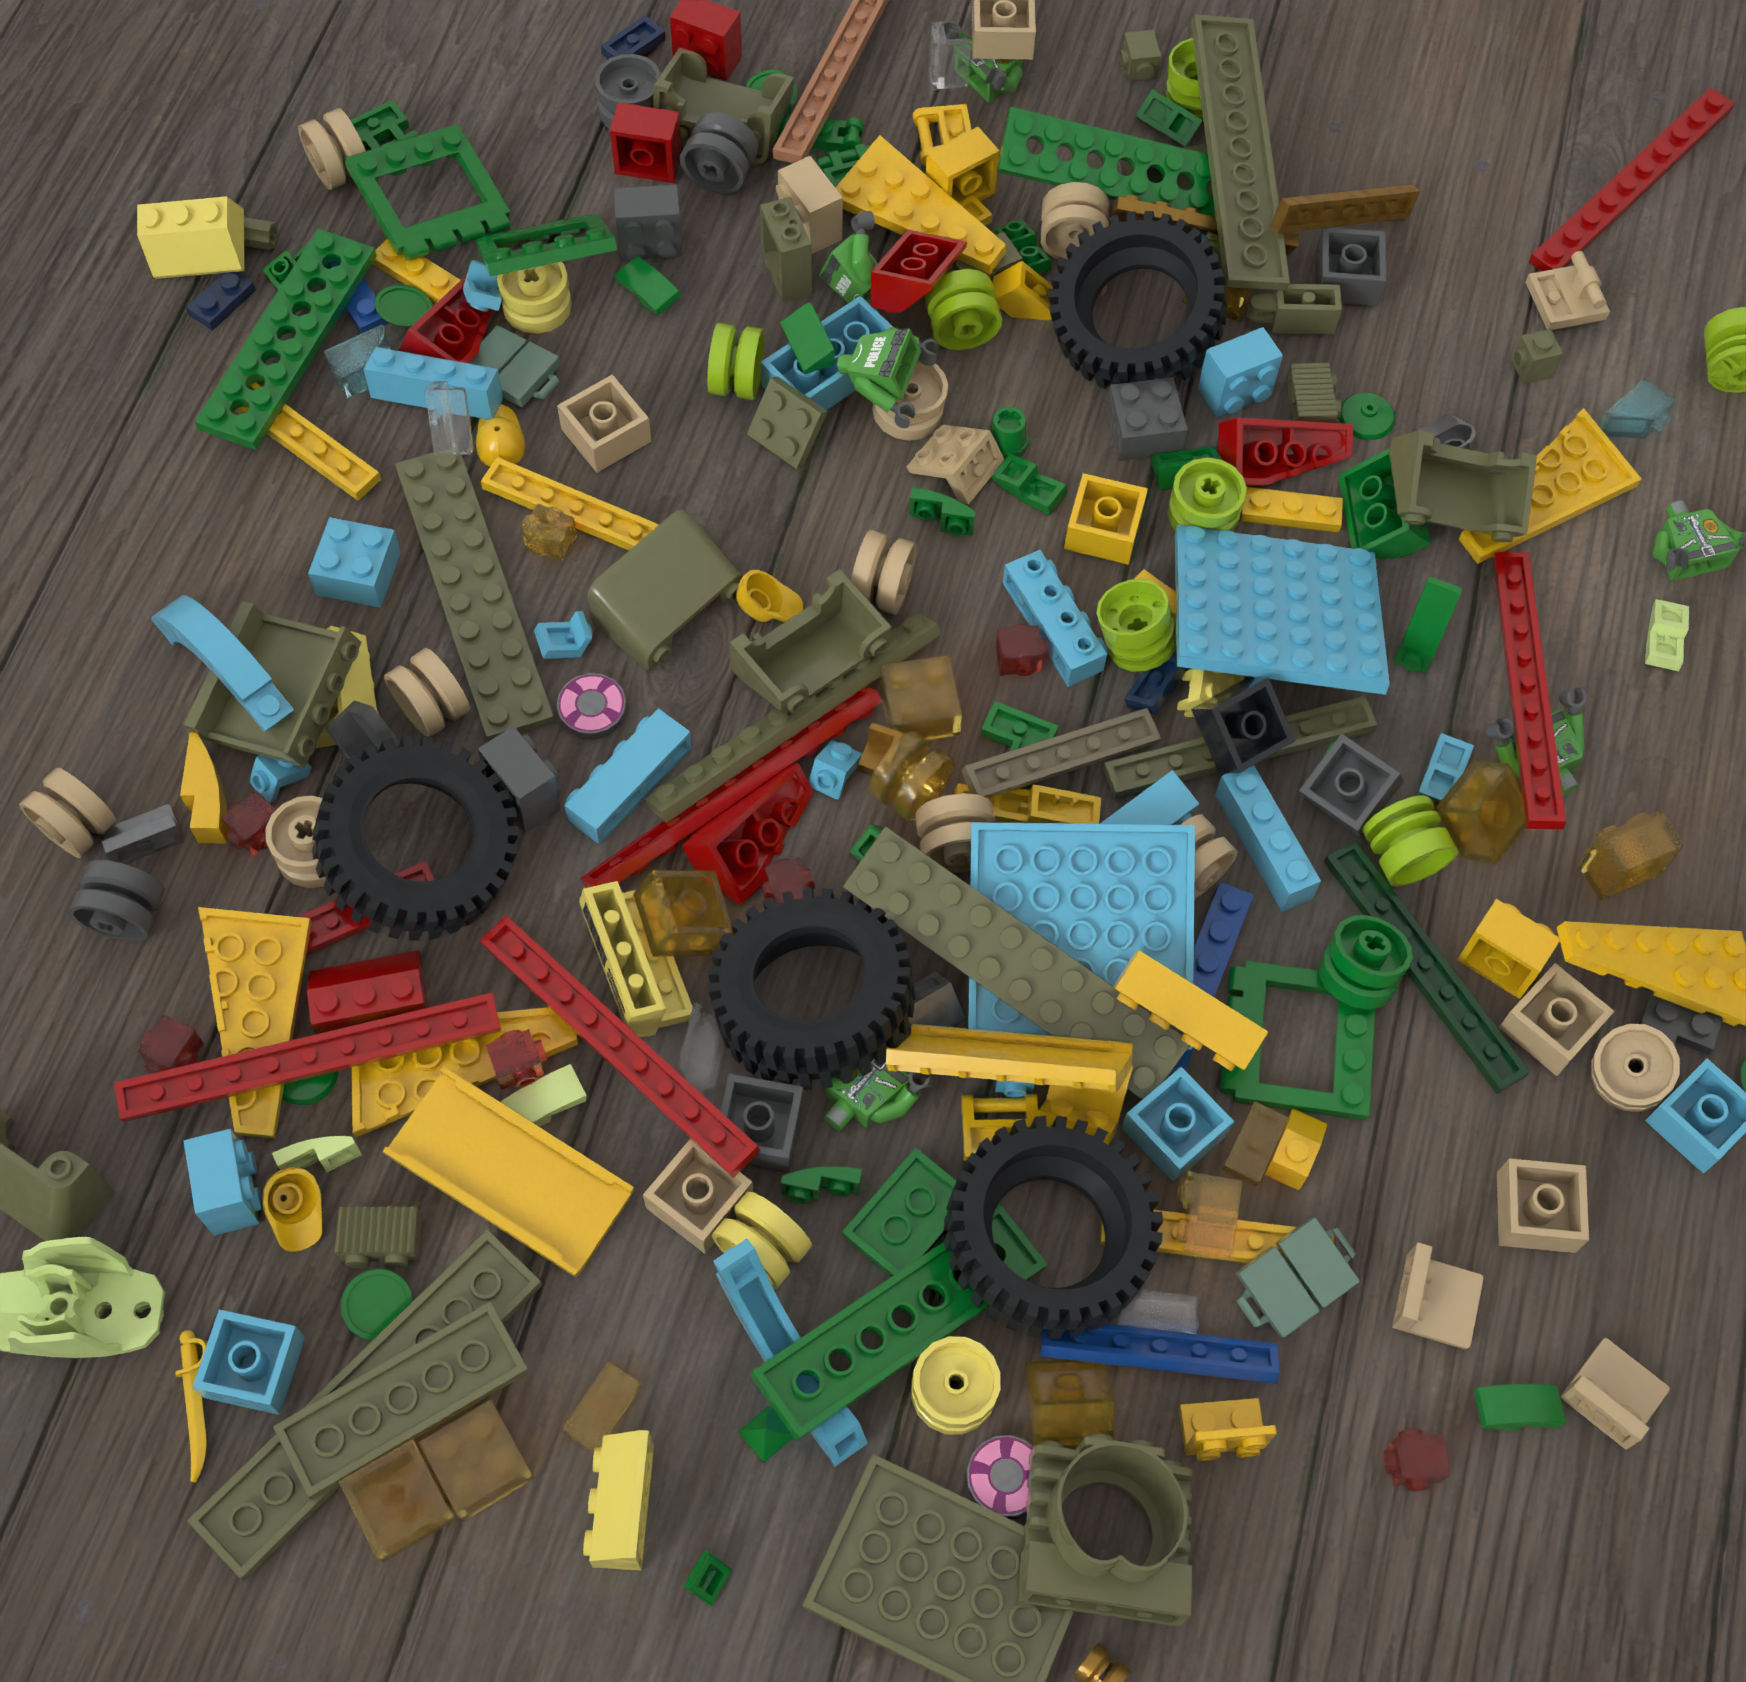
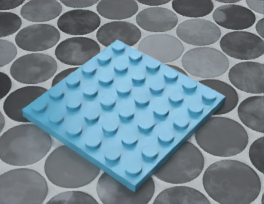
M1177 525L1175 532L1177 667L1251 677H1269V679L1386 695L1390 683L1375 552H1368L1361 548L1352 549L1330 544L1301 542L1295 539L1286 540L1264 535L1234 533L1229 530L1220 531L1200 528L1198 526Z
M971 822V887L1112 986H1114L1136 950H1140L1193 984L1195 825ZM969 977L968 1029L1052 1036ZM1172 1025L1170 1026L1171 1028H1173L1174 1030H1176L1178 1033H1180L1181 1035H1183V1032H1182V1031H1180L1179 1029H1177L1176 1027H1174V1026H1172Z

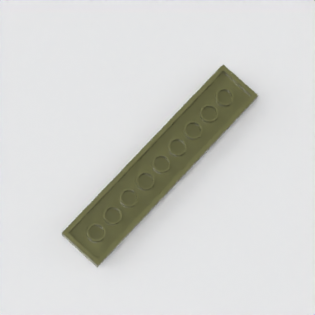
M1195 14L1191 21L1225 287L1286 290L1290 284L1284 236L1283 233L1278 234L1270 227L1276 213V208L1279 205L1254 20Z
M459 446L395 463L487 741L489 742L512 726L521 734L554 724L555 720Z
M886 826L843 886L873 909L881 908L885 912L887 919H892L897 926L1052 1036L1133 1043V1070L1128 1090L1142 1100L1165 1081L1189 1047V1044L1180 1039L1182 1035L1176 1030L1169 1027L1168 1031L1149 1020L1148 1018L1151 1013L1142 1006L1138 1005L1137 1009L1133 1010L1116 998L1120 992L1114 989L1112 985Z
M487 1229L305 1407L490 1301L504 1324L543 1286L542 1282ZM276 1434L205 1502L187 1522L241 1580L245 1581L344 1482L310 1500Z

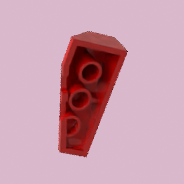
M465 276L407 330L399 351L470 364L478 354L493 309L489 308L488 311H480L470 306L463 292Z
M1238 417L1218 422V454L1223 461L1234 466L1239 471L1246 485H1269L1276 481L1352 457L1353 424Z
M799 763L792 764L709 821L682 845L697 874L736 904H742L765 882L770 873L767 871V868L774 856L780 855L785 846L782 844V841L791 826H796L814 793Z

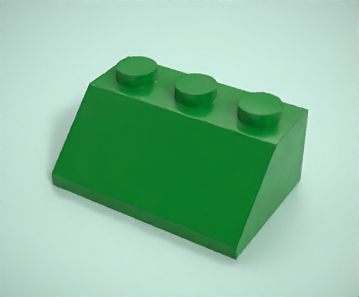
M1390 448L1338 474L1350 547L1352 549L1361 548L1368 552H1375V559L1403 558L1431 544L1427 522L1423 525L1404 523V517L1398 515L1389 454Z

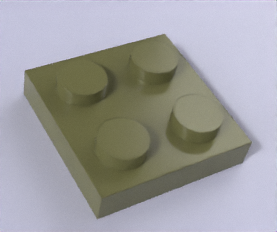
M776 376L769 380L747 435L798 469L804 467L828 411Z

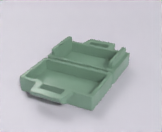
M498 325L484 340L482 338L478 354L470 363L498 369L504 399L521 408L525 406L531 397L544 400L560 383L557 376L553 375L561 366L559 356L532 342L527 344L526 339ZM547 380H549V381L547 382V384L538 392V390L542 387V385H543Z
M1310 1217L1277 1241L1276 1245L1279 1249L1270 1246L1236 1271V1275L1246 1288L1236 1302L1253 1327L1269 1322L1278 1336L1285 1338L1319 1313L1318 1306L1322 1308L1327 1307L1360 1282L1348 1264L1356 1254L1352 1246L1338 1227L1325 1231L1315 1217ZM1334 1235L1346 1251V1255L1343 1256L1330 1237ZM1250 1296L1264 1314L1260 1318L1257 1317L1246 1301Z

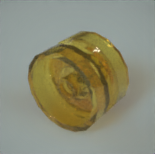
M915 731L907 732L895 742L878 764L870 780L868 793L885 805L894 802L893 811L908 822L916 821L917 810L925 803L938 798L946 787L955 768V760L939 748L930 751V742Z

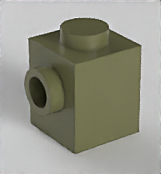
M1154 30L1125 32L1123 47L1119 53V63L1121 69H1125L1128 81L1157 78L1161 54Z
M1547 329L1521 335L1511 361L1522 383L1526 384L1552 378L1563 356V352L1552 330Z

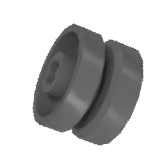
M621 54L609 58L600 65L595 74V89L598 98L599 117L606 127L610 129L618 103L653 108L654 84L661 75L659 68L647 57L636 54Z
M721 112L706 113L699 117L680 155L681 166L686 175L695 184L707 191L718 194H731L742 186L749 168L758 153V141L753 131L737 118Z
M109 860L87 862L79 883L83 890L75 892L68 910V915L71 919L94 933L112 939L128 942L146 940L154 920L150 912L158 909L165 891L162 883L152 875L123 863Z

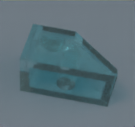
M379 325L324 351L329 370L347 398L368 389L363 368L375 347L390 349L383 325Z
M1644 378L1604 413L1598 426L1607 437L1646 438L1654 429L1660 431L1667 425L1672 418L1669 412L1675 400Z

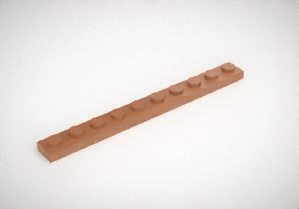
M889 0L852 1L773 148V159L793 164L808 156Z

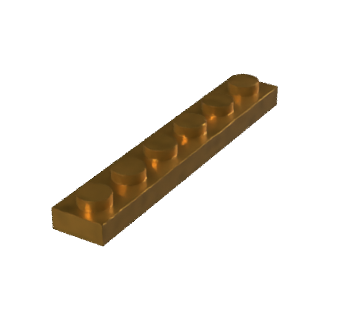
M1414 185L1282 198L1276 208V213L1270 227L1279 234L1407 219L1421 191Z
M1134 195L1118 197L1111 206L1110 216L1118 214L1120 221H1127V212L1136 211L1137 220H1144L1145 211H1154L1155 221L1160 222L1162 213L1171 215L1173 226L1176 225L1180 218L1187 222L1189 232L1195 227L1202 234L1219 240L1216 215L1201 214V211L1195 208H1184L1182 210L1171 208L1169 203L1161 201L1153 203L1143 202ZM1283 233L1286 256L1298 247L1299 234Z

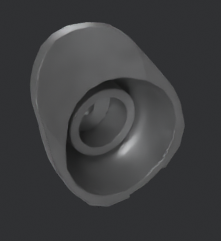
M1451 414L1443 415L1430 425L1418 429L1434 433V438H1439L1441 444L1475 450L1477 434L1474 427Z

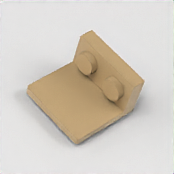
M941 425L935 430L933 436L923 448L915 454V457L907 465V469L912 474L946 478L957 500L963 504H969L1005 459L990 430Z
M1417 1242L1406 1256L1392 1328L1466 1350L1471 1346L1484 1279L1483 1275L1431 1260L1432 1246Z
M1604 1338L1575 1375L1560 1398L1627 1450L1641 1441L1650 1429L1645 1424L1668 1394L1670 1388L1617 1345Z

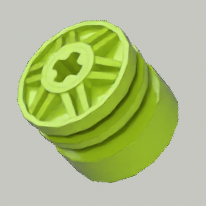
M1193 38L1176 45L1169 55L1165 97L1203 120Z
M1740 307L1717 314L1708 321L1704 328L1708 382L1714 388L1724 392H1746V307Z
M1145 579L1127 580L1116 584L1106 591L1098 602L1097 617L1111 660L1119 668L1131 672L1148 671L1159 667L1170 659L1177 648L1176 629L1165 590L1157 583Z
M1413 796L1398 801L1375 814L1365 823L1362 829L1367 841L1371 842L1370 846L1374 854L1382 855L1379 864L1391 886L1399 887L1421 881L1445 868L1459 853L1448 830L1438 827L1441 818L1438 812L1434 811L1435 807L1428 796Z

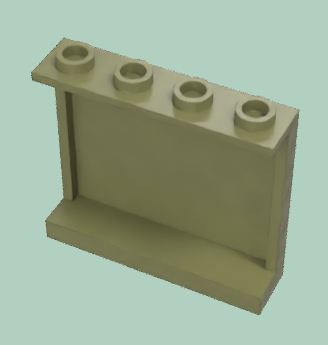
M242 601L229 631L272 678V683L293 707L294 713L264 733L235 696L209 670L184 722V726L192 732H197L203 740L305 768L309 757L315 750L316 742L324 724L329 720L334 702L344 687L345 678L353 661L358 656L362 642L344 626L340 627L339 632L264 614L254 604Z

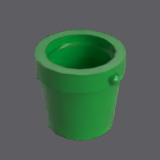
M1015 407L1000 408L995 413L989 430L1004 459L1009 454L1021 457L1025 453L1027 446L1031 444L1026 431L1025 415Z

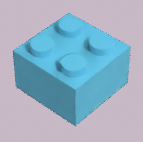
M1264 327L1206 350L1197 390L1216 418L1227 413L1233 414L1251 403L1263 402L1272 395L1283 355Z
M329 517L308 572L316 595L381 608L401 554L395 530Z
M1707 1058L1645 1121L1704 1174L1746 1133V1092Z
M1180 1067L1126 1113L1121 1128L1174 1183L1227 1137L1234 1120Z
M231 1129L183 1140L195 1214L209 1231L215 1236L260 1224L258 1211L263 1210L262 1195L258 1187L254 1188L252 1175L257 1174V1165L253 1152L247 1151L245 1141L243 1139L238 1140Z
M219 1309L192 1388L205 1399L281 1415L305 1337L293 1325Z

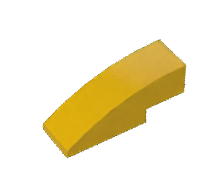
M190 732L180 796L187 809L192 811L190 829L198 843L227 844L228 812L223 784L215 764L198 733Z

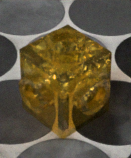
M541 504L536 505L532 514L525 516L521 526L526 548L536 555H546L559 561H563L577 537L574 517L565 514L556 507H546Z

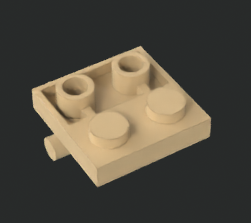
M1582 251L1575 252L1571 256L1574 266L1528 274L1525 283L1546 329L1555 330L1606 320L1610 313L1600 289L1601 281L1595 268L1589 266Z

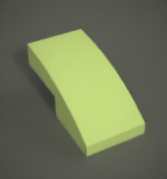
M1655 599L1648 629L1645 664L1679 672L1684 659V638L1689 630V606Z
M569 1064L524 1086L502 1100L501 1103L535 1125L542 1126L551 1122L552 1115L585 1102L587 1095L574 1069Z
M350 1136L314 1138L295 1143L272 1153L280 1170L287 1168L304 1169L320 1161L327 1173L362 1155L353 1137Z

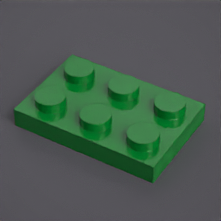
M915 1147L842 1231V1237L892 1277L928 1253L945 1234L944 1219L948 1212L946 1208L957 1180Z

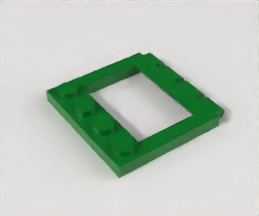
M459 124L355 154L345 159V166L396 254L403 253L408 261L428 255V245L432 252H437L456 246L458 244L457 238L460 243H465L485 236V229L488 234H493L510 228V210ZM444 157L449 159L456 158L483 203L404 228L377 183L379 177L388 174L393 176L407 173L408 168L415 166L427 167L433 165L435 160Z
M588 214L569 218L566 221L559 220L539 224L537 227L530 226L510 230L508 233L500 232L475 239L478 252L490 276L617 250L614 235L598 214ZM585 228L586 236L574 238L573 235H568L580 232L579 229ZM561 234V236L554 238L555 242L542 245V242L539 241L549 239V235ZM520 241H531L523 244V249L510 251V248H505L514 245H519L518 242Z
M1245 961L1243 967L1232 966L1229 970L1228 993L1237 996L1228 997L1227 1006L1262 1028L1266 986L1332 995L1325 989L1317 970ZM1341 1001L1338 1003L1333 1093L1259 1083L1262 1043L1245 1070L1236 1065L1232 1072L1223 1066L1221 1067L1220 1092L1233 1095V1102L1285 1110H1292L1294 1108L1300 1112L1367 1121L1370 1116L1375 1008L1366 1010L1351 1007Z

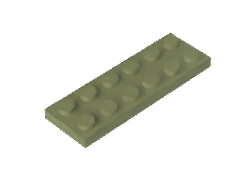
M490 1301L279 1422L273 1428L308 1498L313 1500L528 1374L529 1370Z

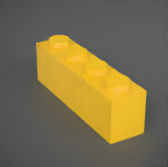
M1140 950L1134 952L1113 986L1114 989L1120 992L1116 998L1133 1010H1136L1138 1005L1149 1010L1152 1013L1148 1019L1168 1031L1171 1025L1183 1032L1180 1038L1182 1041L1198 1051L1201 1050L1203 1045L1216 1053L1212 1060L1231 1072L1235 1065L1242 1070L1246 1069L1268 1034L1267 1030Z

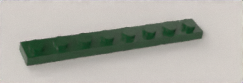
M1354 840L1326 856L1324 863L1361 913L1387 921L1405 935L1412 947L1413 955L1406 973L1496 1094L1525 1078L1530 1073V1070L1358 842Z

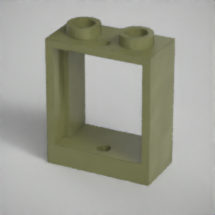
M787 197L760 205L762 258L782 303L811 295L812 244L791 198Z

